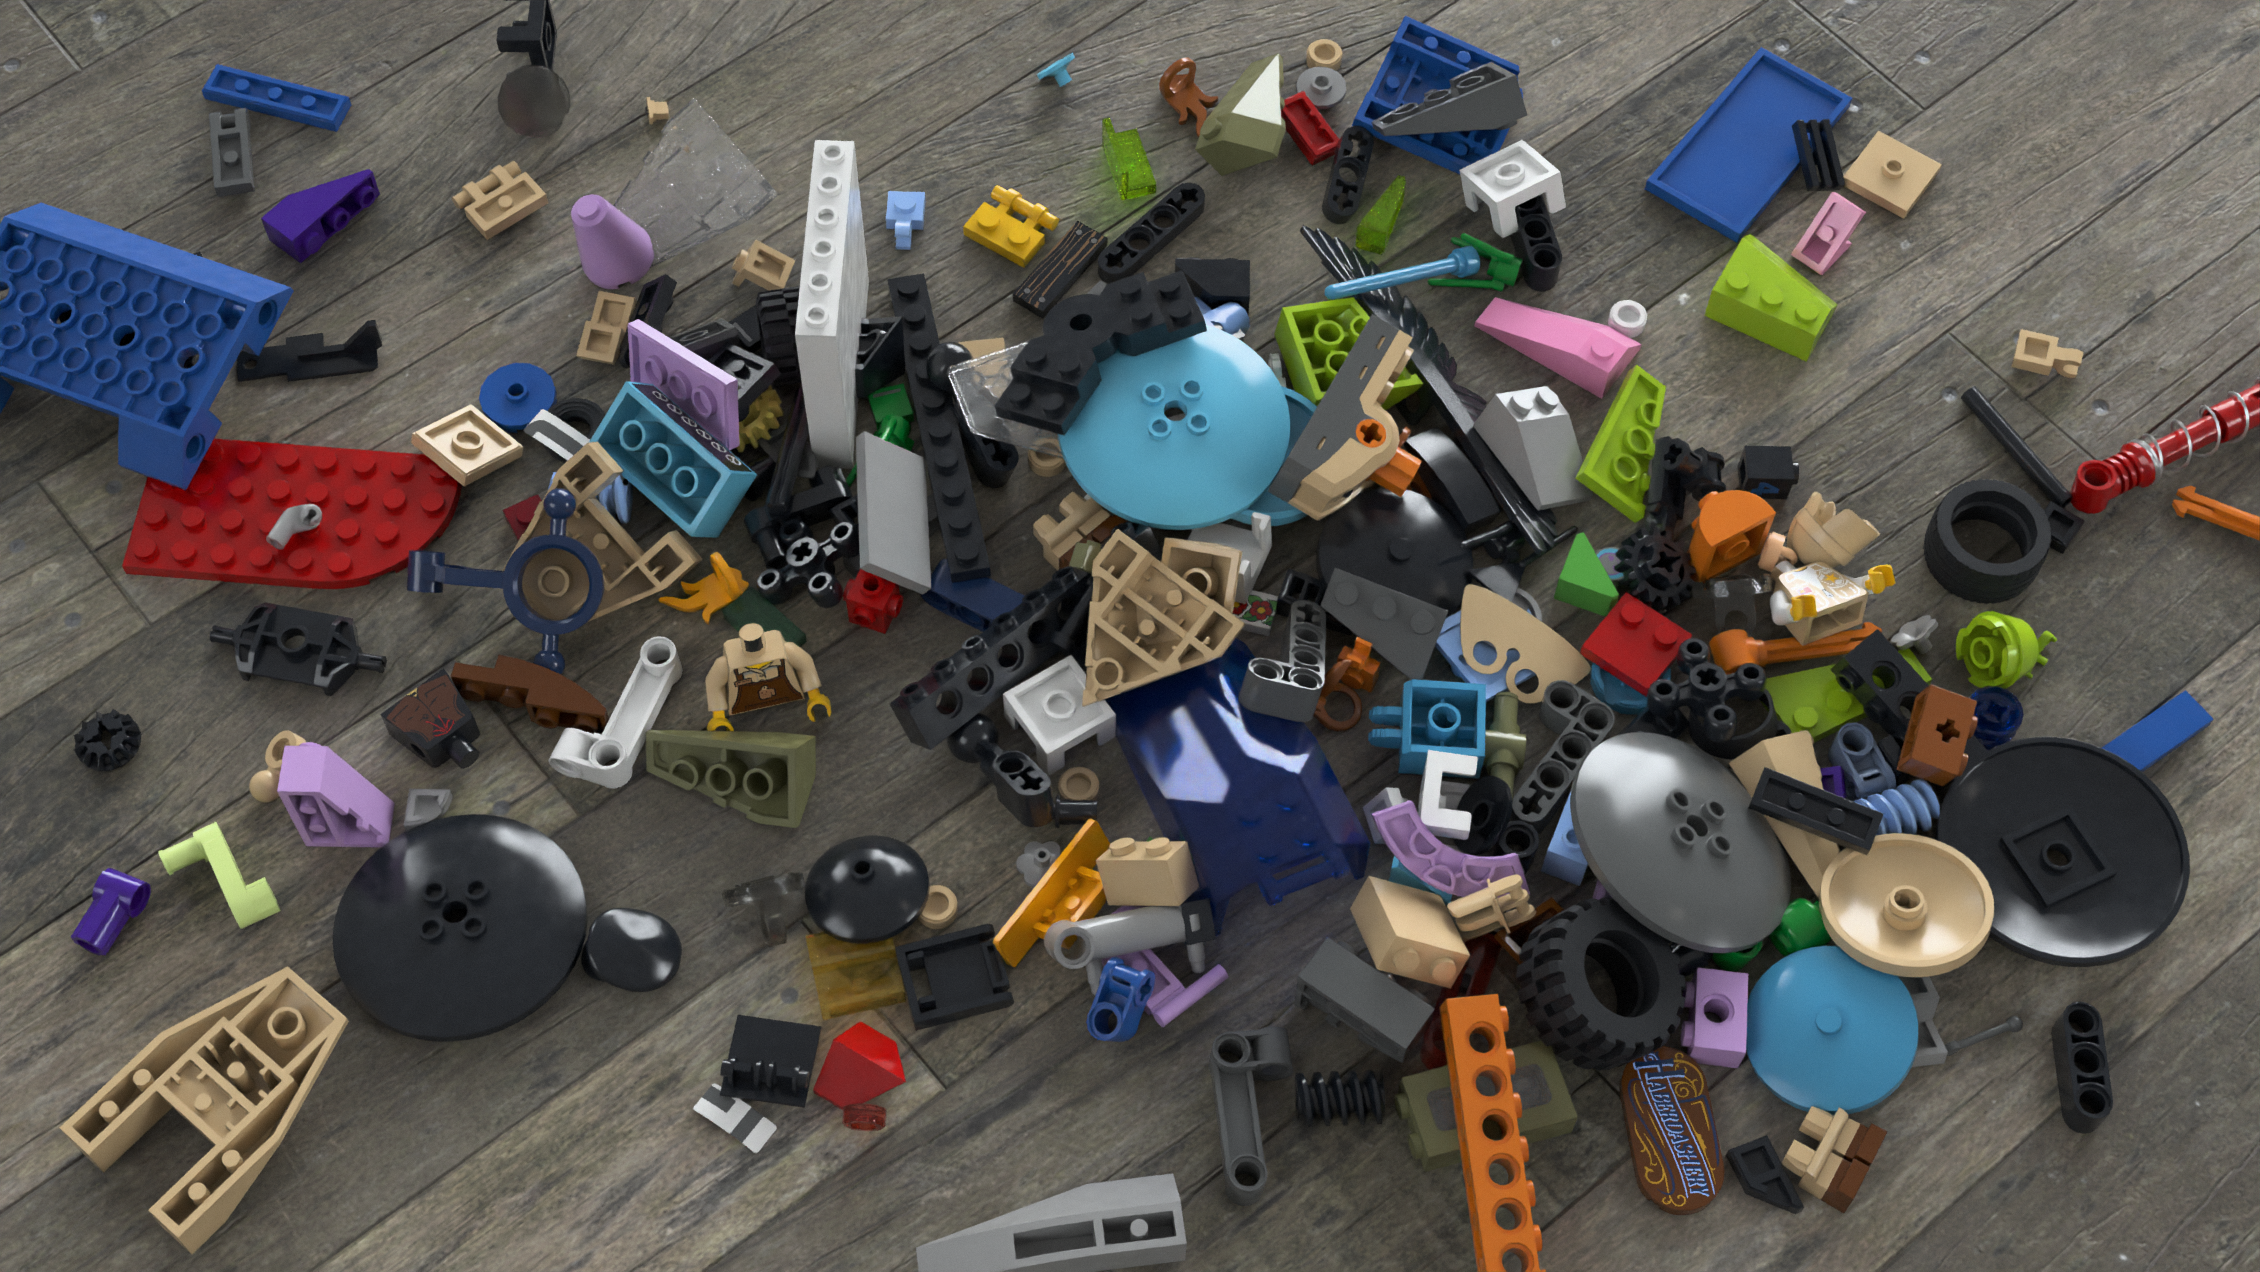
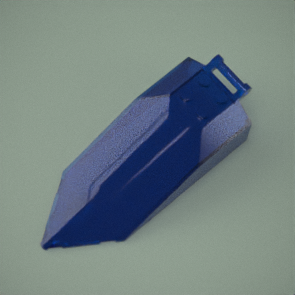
M1235 638L1220 658L1105 699L1116 714L1115 736L1164 837L1170 841L1188 842L1199 888L1194 892H1199L1210 898L1215 936L1221 934L1222 923L1230 898L1249 884L1257 882L1267 904L1272 906L1283 902V896L1334 877L1335 880L1346 877L1349 875V868L1354 878L1359 880L1365 876L1371 844L1317 739L1304 722H1296L1248 710L1239 702L1238 697L1249 662L1256 657L1248 646ZM1323 856L1325 860L1323 863L1277 881L1272 877L1274 874Z

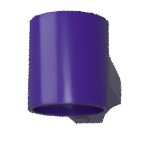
M113 868L103 871L93 888V902L71 935V939L74 943L93 954L106 956L129 917H137L145 909L151 894L150 884Z

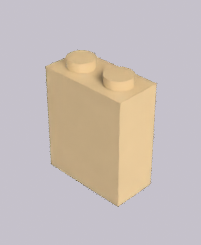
M1368 876L1350 910L1377 970L1451 989L1470 954L1441 895Z

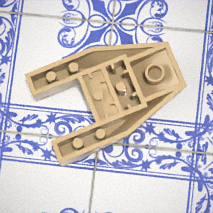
M287 966L161 1032L59 1128L73 1145L103 1173L172 1107L205 1136L214 1147L148 1210L162 1228L190 1254H193L227 1221L279 1147L349 1021Z

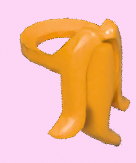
M714 552L710 555L713 569L712 574L694 584L681 581L682 589L691 597L679 599L665 596L660 597L659 602L683 612L703 610V620L706 624H709L712 614L742 597L748 590L749 583L742 580L741 571L729 567L721 554Z

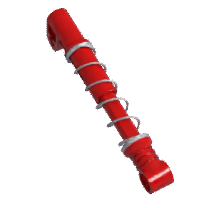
M2257 377L2254 386L2240 393L2229 391L2227 399L2211 407L2201 405L2199 408L2200 419L2186 426L2179 420L2173 419L2170 423L2172 433L2158 440L2145 433L2142 436V440L2133 439L2128 441L2120 448L2119 453L2103 461L2089 460L2082 463L2077 470L2070 491L2073 496L2071 500L2073 507L2087 514L2102 512L2107 507L2109 500L2136 486L2144 488L2157 483L2163 468L2173 472L2184 470L2189 464L2192 455L2204 458L2212 456L2218 450L2220 443L2239 442L2246 436L2247 431L2253 428L2260 429V383H2258L2260 377ZM2178 423L2182 428L2174 431L2173 424ZM2145 437H2149L2153 442L2147 444ZM2214 441L2217 442L2215 448L2209 453L2198 454L2194 452ZM2189 454L2187 461L2181 467H2166V465Z

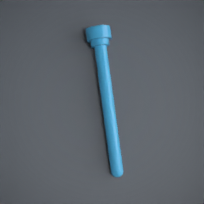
M1461 247L1454 249L1446 259L1332 284L1326 287L1324 293L1329 300H1335L1447 273L1460 278L1477 274L1480 269V258L1474 247Z

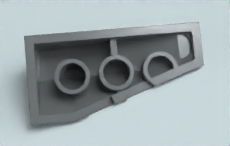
M1489 62L1450 79L1451 87L1438 91L1437 89H1432L1424 93V102L1420 104H1404L1371 123L1373 129L1384 136L1486 129L1503 130L1516 125L1518 119L1527 116L1516 75L1493 62Z

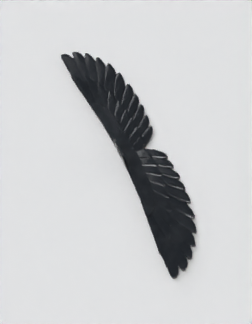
M1305 225L1301 227V234L1321 258V263L1339 283L1382 273L1372 260L1368 264L1354 247L1350 250L1338 237L1335 236L1332 239L1331 236L1319 228L1313 231ZM1396 285L1352 295L1351 297H1354L1369 317L1373 314L1413 337L1408 347L1414 351L1406 364V368L1411 375L1416 373L1424 383L1416 391L1420 397V407L1415 413L1410 412L1406 406V398L1395 404L1408 424L1417 425L1434 404L1466 451L1477 471L1483 474L1509 520L1514 521L1535 553L1540 556L1545 553L1546 549L1548 551L1552 550L1555 545L1554 539L1558 536L1554 526L1557 523L1551 508L1539 511L1535 508L1473 427L1486 408L1487 402L1478 394L1452 381L1457 373V364L1454 357L1449 359V351L1443 342L1439 345L1435 329L1433 327L1428 329V323L1420 311L1417 313L1414 304L1407 295L1402 299Z

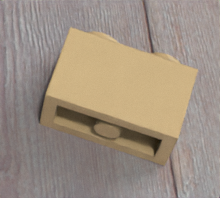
M1122 838L1112 842L1109 846L1110 848L1096 860L1108 905L1180 906L1199 888L1187 841H1170L1168 838H1157L1146 842H1134L1132 838Z

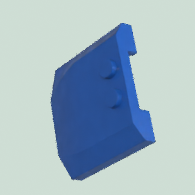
M1405 16L1379 72L1354 118L1352 126H1361L1378 139L1460 175V169L1500 151L1510 128L1503 130L1486 129L1384 136L1373 129L1371 122L1404 104H1420L1424 102V93L1432 89H1437V91L1448 89L1451 87L1450 79L1489 62H1493L1515 74L1517 80L1520 73L1519 66Z

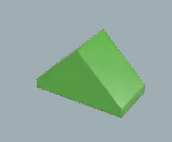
M1584 532L1576 534L1560 574L1554 599L1606 617L1617 604L1619 593Z

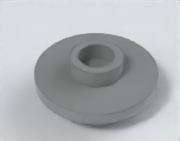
M1313 67L1304 71L1299 76L1296 84V93L1304 91L1317 109H1328L1338 105L1344 99L1346 82L1340 73L1331 68Z

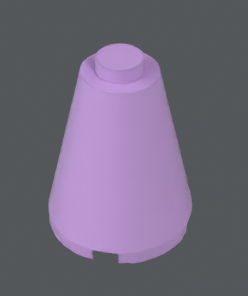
M591 194L580 198L572 208L571 217L584 273L592 283L604 289H618L620 284L628 281L633 284L639 281L647 273L654 259V251L648 233L601 196Z

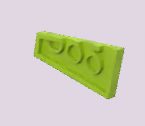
M1635 365L1628 371L1575 477L1576 480L1634 523L1644 518L1646 506L1643 505L1644 493L1649 490L1651 476L1648 475L1650 460L1654 457L1655 452L1653 439L1655 430L1660 426L1666 390L1665 385L1638 365Z
M1910 648L1899 650L1898 652L1930 685L1932 678ZM1836 664L1767 678L1766 689L1772 697L1777 720L1785 723L1792 733L1807 730L1813 737L1814 743L1839 731L1847 723H1856L1868 717L1864 712L1863 705L1852 693L1846 692L1838 684L1836 675L1830 670ZM1872 675L1874 683L1884 689L1882 680ZM1761 701V703L1769 713V708Z

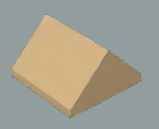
M1165 538L1161 563L1233 614L1243 551L1215 543Z

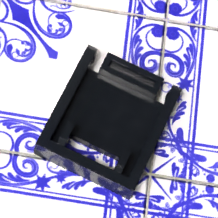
M984 924L895 947V954L915 1031L996 1011L1014 1004L1012 993L1005 992L1010 988L1002 956L994 946L993 940L983 942L980 945V942L992 939L995 936L992 924ZM925 968L932 995L921 997L917 1001L910 972Z

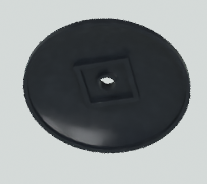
M2060 737L2023 738L1990 749L1967 771L1954 780L1940 808L1936 825V840L1953 847L1968 857L1983 873L1991 888L1994 899V917L1989 937L2022 956L2039 962L2065 967H2092L2118 962L2135 955L2157 940L2171 924L2184 901L2189 883L2190 856L2184 830L2176 812L2160 789L2144 773L2118 755L2098 746ZM2051 850L2061 852L2067 859V865L2057 866L2051 863L2047 857V852Z
M468 814L441 818L419 825L392 839L376 851L357 871L347 886L336 912L332 943L334 960L341 980L354 1002L364 1013L389 1030L404 1036L428 1041L453 1042L475 1039L499 1032L520 1022L543 1006L560 989L575 967L583 948L588 922L587 902L579 874L569 857L552 839L537 829L513 819L485 814ZM464 909L468 911L466 917L460 922L450 923L446 921L447 915L453 910Z

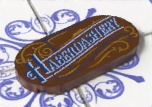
M1662 1046L1647 1055L1627 1063L1619 1084L1620 1099L1635 1178L1641 1193L1649 1201L1652 1200L1656 1205L1660 1206L1659 1209L1669 1214L1691 1215L1705 1209L1718 1195L1724 1181V1164L1707 1081L1702 1069L1686 1053L1675 1048Z

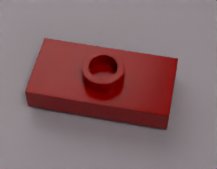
M1301 91L1284 99L1285 108L1281 110V117L1285 121L1286 131L1310 164L1313 166L1335 155L1339 138L1306 93Z

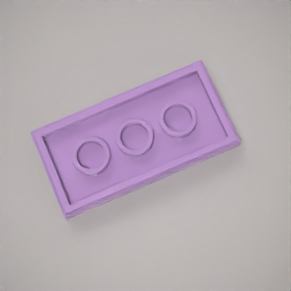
M637 319L628 323L631 382L655 385L729 451L740 446L737 379L643 321Z

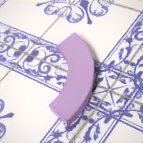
M1411 800L1371 814L1378 832L1393 855L1409 871L1434 888L1448 894L1465 897L1487 888V879H1490L1491 883L1517 874L1523 880L1522 890H1527L1528 894H1530L1518 854L1511 853L1503 856L1481 857L1465 854L1450 848L1439 841L1428 830ZM1508 892V893H1505V894H1503V895H1500V896H1498V898H1500V897H1502V896H1505V895H1507V894H1510V893Z

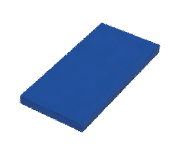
M1761 47L1649 177L1645 190L1738 243L1801 166L1792 125L1797 120H1804V123H1807L1809 120L1817 119L1818 123L1823 119H1829L1831 128H1833L1850 107L1852 97ZM1807 133L1811 152H1813L1810 134Z

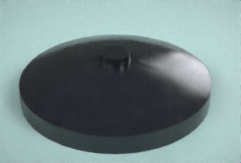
M1379 488L1359 493L1348 504L1332 513L1318 541L1316 565L1319 580L1325 592L1333 571L1337 568L1448 610L1447 618L1458 610L1462 604L1464 589L1472 582V577L1467 574V570L1473 569V556L1471 547L1464 550L1460 549L1459 544L1468 540L1457 520L1440 504L1414 491L1406 490L1400 497L1386 488Z

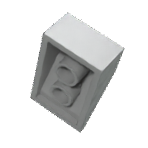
M1548 386L1495 394L1473 427L1535 508L1539 511L1589 501L1593 496L1592 491L1575 479L1583 460L1569 413L1559 402L1558 396Z

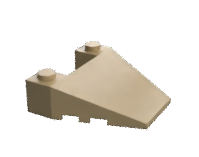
M599 442L587 443L562 465L552 480L553 483L546 493L547 495L553 489L563 488L573 494L576 500V508L572 516L567 518L566 536L574 538L588 547L601 566L604 577L603 597L598 610L589 621L674 586L703 560L677 530L668 532L645 553L597 500L596 496L624 471ZM544 499L540 501L534 512L533 519L525 533L520 537L512 554L528 540L550 534L551 517L544 510ZM551 548L538 553L530 560L523 574L522 587L528 604L538 614L546 618L560 620L574 615L584 605L589 593V577L584 565L576 556L562 549Z

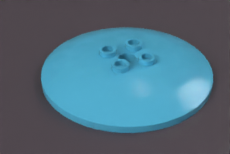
M1206 325V332L1137 356L1120 353L1118 348L1109 358L1097 363L1102 381L1065 436L1057 435L1061 453L1074 479L1093 500L1105 509L1128 521L1152 528L1167 530L1197 529L1221 523L1240 514L1258 501L1270 488L1284 463L1290 438L1288 404L1278 379L1266 362L1252 348L1227 332ZM1170 408H1178L1185 413V417L1179 421H1172L1165 416L1164 412Z

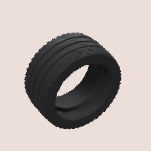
M1978 479L1965 482L1953 488L1937 506L1925 534L1923 547L1925 562H1927V567L1930 569V573L1933 574L1934 579L1944 589H1947L1957 597L1980 604H1995L1997 602L2009 601L2028 588L2035 580L2047 558L2052 535L2048 516L2045 514L2044 509L2041 508V505L2036 502L2035 498H2032L2029 493H2026L2025 490L2018 488L2016 485L2014 486L2011 483L1995 479ZM1976 519L1997 524L2009 532L2017 542L2022 558L2013 563L1993 564L1979 560L1963 550L1953 535L1951 525L1962 520Z

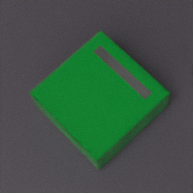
M904 383L878 389L867 396L877 430L883 417L886 415H898L908 422L914 421L913 411Z

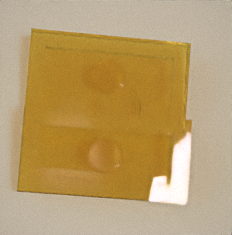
M824 932L805 936L823 1020L906 1002L892 937L875 943L856 944L837 940Z

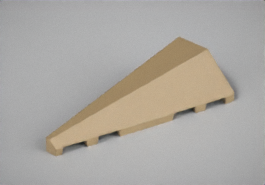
M1807 730L1762 740L1729 763L1751 797H1753L1764 767L1824 790L1820 766L1817 764L1813 748L1814 740ZM1764 815L1819 899L1824 873L1831 861L1840 853L1839 844Z

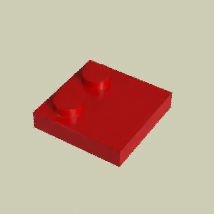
M1626 592L1582 645L1580 654L1647 697L1650 685L1664 676L1676 661L1680 644L1692 638V634Z

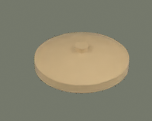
M1892 833L1876 835L1868 855L1846 847L1831 861L1821 883L1819 910L1822 914L1823 924L1833 941L1846 954L1859 963L1891 975L1929 977L1957 969L1978 954L1990 934L1994 917V899L1991 888L1983 873L1968 857L1958 850L1932 838L1914 834Z

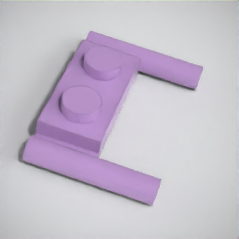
M1121 906L1112 914L1148 906ZM1151 949L1116 956L1124 960V964L1141 972L1148 969L1155 973L1154 989L1144 1011L1149 1016L1153 1014L1154 1019L1161 1027L1166 1026L1228 978L1226 970L1218 964L1185 989L1183 984ZM1112 957L1101 959L1102 964L1105 966Z

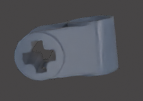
M1855 722L1842 726L1829 747L1828 757L1833 767L1841 766L1844 770L1845 789L1848 800L1866 799L1870 795L1881 794L1884 790H1896L1895 775L1890 765L1885 761L1871 731L1864 725ZM1844 743L1853 745L1858 752L1850 751L1845 747Z

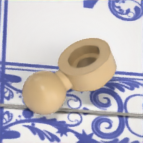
M282 731L272 739L265 755L268 765L267 770L257 772L251 778L249 784L250 793L257 801L269 803L279 797L277 789L284 747L299 746L302 743H306L304 738L291 731Z

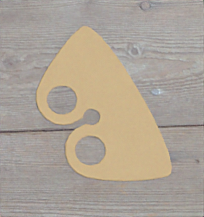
M1473 584L1465 587L1460 618L1461 646L1465 661L1473 670L1481 674L1496 673L1507 661V650L1510 648L1516 649L1520 656L1517 661L1511 663L1505 677L1506 685L1511 693L1518 696V700L1529 704L1541 702L1544 692L1550 683L1557 680H1566L1575 685L1590 672L1591 667L1583 655L1568 641L1533 615L1486 588ZM1488 641L1495 646L1497 657L1493 664L1482 665L1475 660L1473 649L1477 642ZM1522 669H1529L1537 675L1539 685L1535 692L1531 694H1525L1516 687L1515 676Z

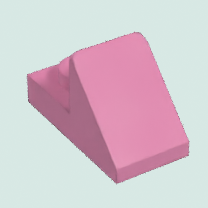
M1832 192L1791 255L1818 274L1823 275L1851 246L1852 243L1848 239L1866 212L1838 193Z

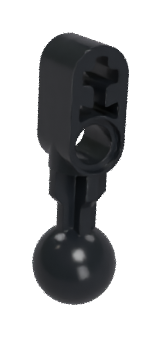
M956 342L941 343L933 348L927 357V375L935 386L942 390L950 391L955 401L953 411L962 429L961 440L963 448L980 482L990 488L1003 487L1010 479L1019 461L1018 451L1002 418L997 416L995 410L988 407L984 397L976 394L970 382L975 370L974 359L970 351L965 346ZM975 428L983 429L988 435L979 433Z
M978 713L947 737L948 747L957 759L966 763L981 762L980 769L996 787L998 800L1023 825L1041 827L1054 819L1055 808L1049 776L1025 753L1002 750L997 745V728L988 716Z

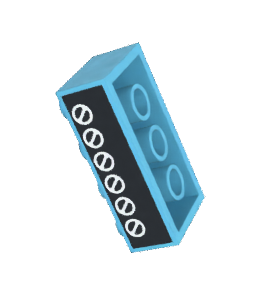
M626 381L589 441L599 442L624 470L621 475L691 537L718 538L757 476L754 471L653 384Z

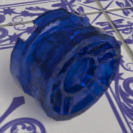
M1985 686L1976 690L1969 697L1977 701L1974 716L1978 717V723L1973 735L1987 750L2011 742L2016 731L2020 728L2024 717L2023 708L2018 698L2010 691L1997 686Z

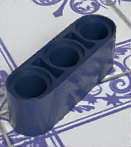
M947 559L940 560L931 573V589L924 594H920L923 600L933 608L982 632L992 626V621L997 616L1010 612L1021 604L1024 597L1023 594L988 577L952 583Z

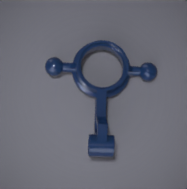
M563 488L551 490L544 498V510L551 517L550 534L538 536L523 543L510 557L505 571L445 564L446 553L409 550L408 591L443 593V584L503 589L505 601L514 617L525 627L543 634L542 650L535 655L533 663L559 674H562L565 669L564 657L558 651L559 634L572 632L586 624L594 616L602 601L604 577L597 558L583 543L566 536L567 518L574 513L576 500L570 491ZM551 548L562 549L576 556L584 565L589 577V593L584 605L578 612L566 619H550L538 614L528 604L523 592L522 579L526 566L538 553Z

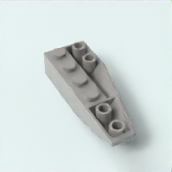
M1172 1173L1085 1184L916 1247L918 1272H1096L1185 1261L1187 1243L1181 1201L1174 1174Z

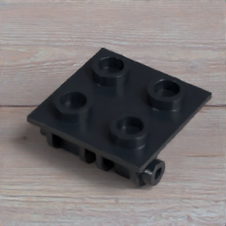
M737 1015L728 1060L723 1059L720 1075L723 1077L720 1096L805 1108L822 1027Z

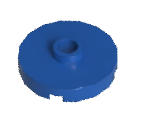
M512 363L498 368L486 378L480 389L479 401L484 415L505 432L518 433L517 430L525 429L542 409L548 411L549 408L557 404V392L551 376L542 368L530 363ZM517 393H522V394L519 395V396H513V395H515V394H517Z

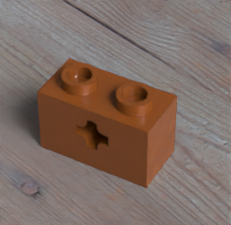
M1932 684L1920 692L1914 701L1896 770L1940 786H1944L1956 776L1960 777L1968 762V754L1964 753L1966 742L1973 736L1978 723V717L1974 716L1977 701Z

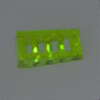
M1398 175L1358 224L1355 243L1357 248L1380 255L1385 252L1404 202L1406 189L1404 176Z

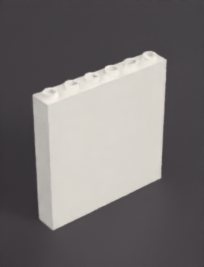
M815 140L795 339L811 450L814 452L816 459V468L825 466L853 468L859 400L856 393L855 365L860 364L861 360L857 358V351H859V334H862L861 319H866L869 287L854 141Z

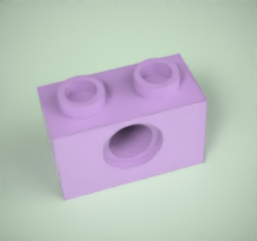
M1697 967L1691 982L1685 981V990H1683L1682 997H1685L1684 1007H1689L1688 1021H1683L1681 1046L1687 1047V1055L1698 1064L1738 1068L1746 1054L1748 973ZM1704 1013H1716L1720 1016L1722 1022H1712L1707 1019Z

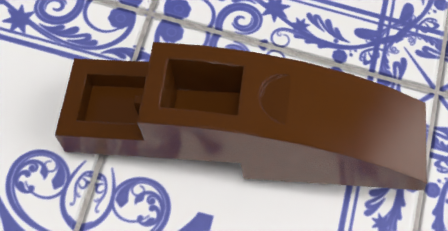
M498 655L495 668L457 662L454 664L451 679L460 695L466 700L481 702L483 699L496 701L510 708L526 706L531 722H535L537 725L548 729L560 726L575 728L592 734L603 733L609 721L606 708L593 695L575 682L543 666L503 655Z

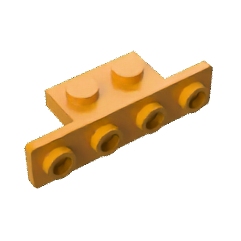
M1087 820L993 939L994 946L1007 965L1016 967L1038 938L1044 939L1048 928L1053 923L1060 920L1076 922L1094 918L1106 903L1107 899L1100 874L1092 869L1097 864L1096 860L1108 850L1110 842L1096 820ZM1070 935L1066 937L1061 947L1069 950L1078 939L1077 936Z

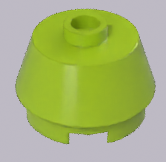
M1985 611L1972 618L1973 620L1967 628L1959 630L1956 639L1957 660L1964 659L1966 668L1972 675L1970 678H1967L1968 681L1979 688L2006 689L2030 672L2037 662L2038 642L2036 635L2030 625L2020 618L1994 611Z

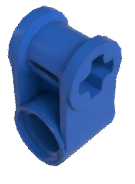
M1112 957L1103 968L1098 990L1087 1015L1086 1023L1090 1034L1097 1040L1124 1042L1131 1039L1138 1030L1144 1008L1153 992L1155 973L1148 969L1141 972L1125 965L1124 960L1121 958ZM1114 1012L1117 1016V1026L1111 1032L1108 1020Z

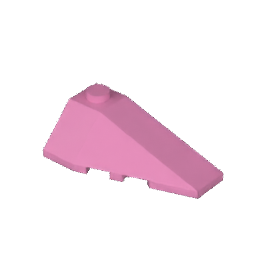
M1496 297L1475 321L1474 325L1601 399L1631 362L1642 345L1607 325Z

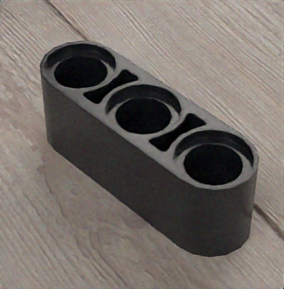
M1540 194L1515 206L1518 230L1511 234L1510 237L1517 257L1522 258L1520 268L1527 286L1532 290L1545 292L1551 290L1557 283L1562 253L1543 196Z
M2079 1001L2073 1002L2065 1008L2053 1025L2051 1036L2062 1117L2070 1129L2077 1133L2086 1134L2096 1130L2110 1114L2113 1108V1096L2101 1016L2095 1007ZM2069 1022L2078 1024L2084 1033L2074 1030ZM2075 1062H2080L2083 1065H2085L2089 1070V1073H2085L2079 1070L2076 1067ZM2080 1102L2090 1105L2094 1109L2095 1114L2086 1112L2081 1107Z

